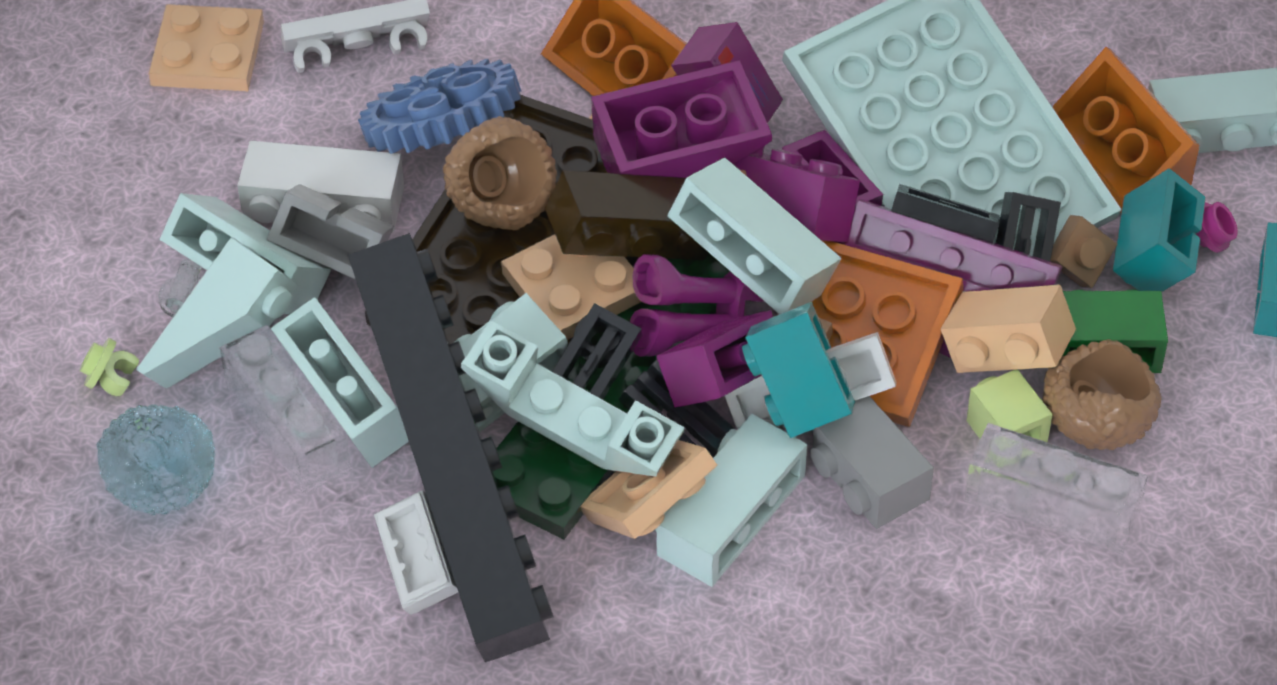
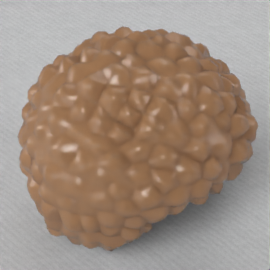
M501 116L486 120L458 139L457 144L452 147L450 154L446 156L443 173L447 197L452 199L455 207L459 212L464 213L467 219H471L484 226L518 230L531 223L534 218L545 211V207L556 186L557 171L555 169V159L551 156L552 149L546 145V141L540 137V134L533 131L529 125H524L515 119L503 118Z
M1107 339L1099 343L1091 342L1088 346L1081 345L1077 347V350L1062 356L1056 367L1048 368L1044 377L1045 384L1042 401L1052 413L1051 423L1057 425L1058 430L1063 432L1066 437L1074 440L1075 443L1083 444L1087 449L1115 450L1117 447L1122 448L1126 444L1131 445L1137 439H1142L1146 435L1145 432L1152 428V422H1155L1158 417L1162 397L1160 388L1155 383L1154 374L1149 370L1148 364L1142 362L1141 356L1132 353L1128 346L1123 345L1117 340Z

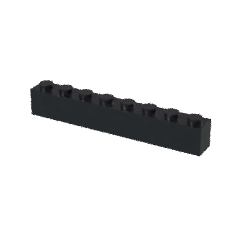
M410 233L349 254L348 258L475 644L484 662L492 661L550 640L544 621L553 618L554 615L543 585L532 588L527 570L537 566L526 535L515 538L510 520L520 516L509 485L498 488L493 471L501 469L503 466L492 436L484 439L481 438L477 423L486 420L476 389L465 391L460 376L466 374L461 368L465 355L459 341L449 344L444 330L454 326L444 295L433 297L429 283L438 280V276L428 249L418 252Z

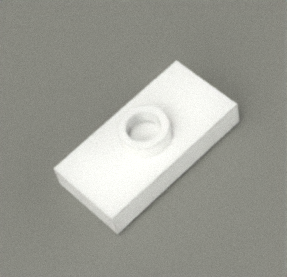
M423 490L374 514L403 610L412 615L458 593L427 495Z

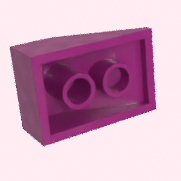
M740 60L591 97L594 140L607 173L687 178L724 157L732 164H735L772 142L771 130Z

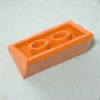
M573 0L541 52V55L592 96L677 76L671 65L687 43L632 0Z
M1105 47L1052 108L1121 209L1125 195L1169 168L1192 186L1200 145L1112 49Z

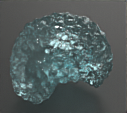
M151 404L148 407L144 405H138L136 408L130 407L125 411V414H120L117 419H113L110 422L109 428L103 430L102 437L96 444L100 476L105 483V489L130 509L139 510L152 516L156 514L166 515L172 509L176 511L181 507L188 506L194 499L200 497V494L209 486V481L214 475L215 446L212 431L208 429L196 413H189L184 408L178 406L171 408L164 405L157 406Z

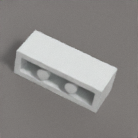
M250 141L237 185L241 212L252 220L272 223L276 218L285 193L301 184L342 202L339 213L342 214L353 207L394 225L392 230L394 232L404 191L401 153L390 154L389 152Z

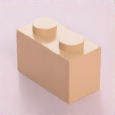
M1061 285L962 292L941 327V332L957 373L1056 367L1076 331Z

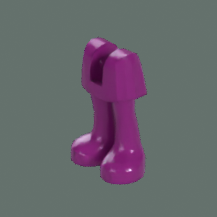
M642 255L637 260L632 275L633 289L636 297L641 302L651 305H673L679 303L717 304L716 314L677 313L658 309H639L635 311L630 319V323L642 329V337L633 351L640 357L659 355L677 342L688 340L725 320L744 316L745 300L752 302H763L764 300L731 271L720 278L693 277L680 274L665 257Z

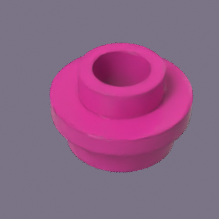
M1205 202L1202 229L1196 233L1200 237V245L1205 248L1208 247L1215 253L1226 250L1230 245V241L1237 238L1238 229L1236 221L1230 210L1223 203L1215 202L1209 204Z

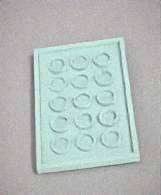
M887 0L785 50L783 53V63L831 137L884 194L882 206L892 209L899 183L1000 216L1004 193H1021L1061 202L1054 242L1070 215L1082 216L1096 228H1099L1117 219L1122 210L980 0ZM1021 205V207H1020V213H1019V218H1018V224H1017V229H1016V235H1015V241H1014L1013 250H1014V248H1015V242H1016V236H1017V231H1018V225H1019V220H1020V214H1021L1022 205ZM1037 208L1030 238L1032 243L1029 255L1033 256L1041 209ZM997 232L993 243H996Z

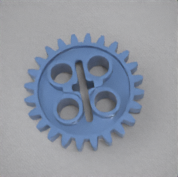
M484 59L475 65L472 60L466 61L461 66L450 63L448 66L430 69L422 77L413 75L410 77V82L406 84L392 85L394 90L391 92L379 93V100L368 102L366 104L368 109L360 111L361 118L358 121L369 148L375 147L377 152L388 149L389 153L393 154L405 147L406 153H410L419 146H425V149L428 150L433 146L443 143L450 144L454 137L458 135L463 136L466 132H470L472 128L479 126L486 120L498 116L504 117L503 111L515 108L514 102L521 99L520 92L522 91L515 70L512 69L510 63L503 65L502 60L490 63L489 59Z

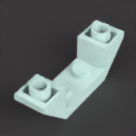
M491 319L489 320L462 361L461 368L508 416L603 469L657 476L684 432L685 427L636 400L628 413L623 412L537 364V345Z

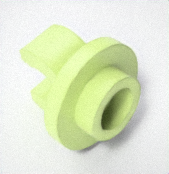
M108 338L103 346L94 342L79 370L87 375L84 386L93 389L99 380L101 387L107 393L121 396L128 388L130 381L117 375L114 369L121 370L125 374H132L139 363V359L127 351L113 352L116 341Z

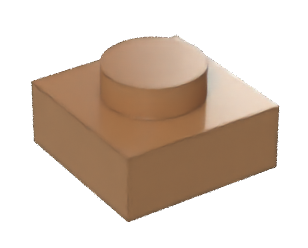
M1070 215L1053 244L1050 262L1063 266L1061 272L1079 286L1093 288L1115 250L1117 243L1084 217Z

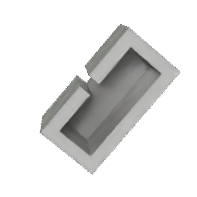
M298 184L285 193L267 240L355 279L348 255L388 241L394 225L353 207L341 214L339 209L342 202Z
M870 396L856 400L852 414L814 429L813 447L810 454L815 468L823 477L828 478L831 476L840 488L843 487V495L850 509L857 515L864 514L876 529L930 500L934 467Z

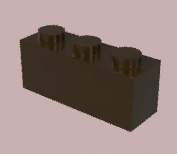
M563 170L545 207L563 254L619 257L659 255L666 259L705 260L708 254L707 250L667 216L686 178Z

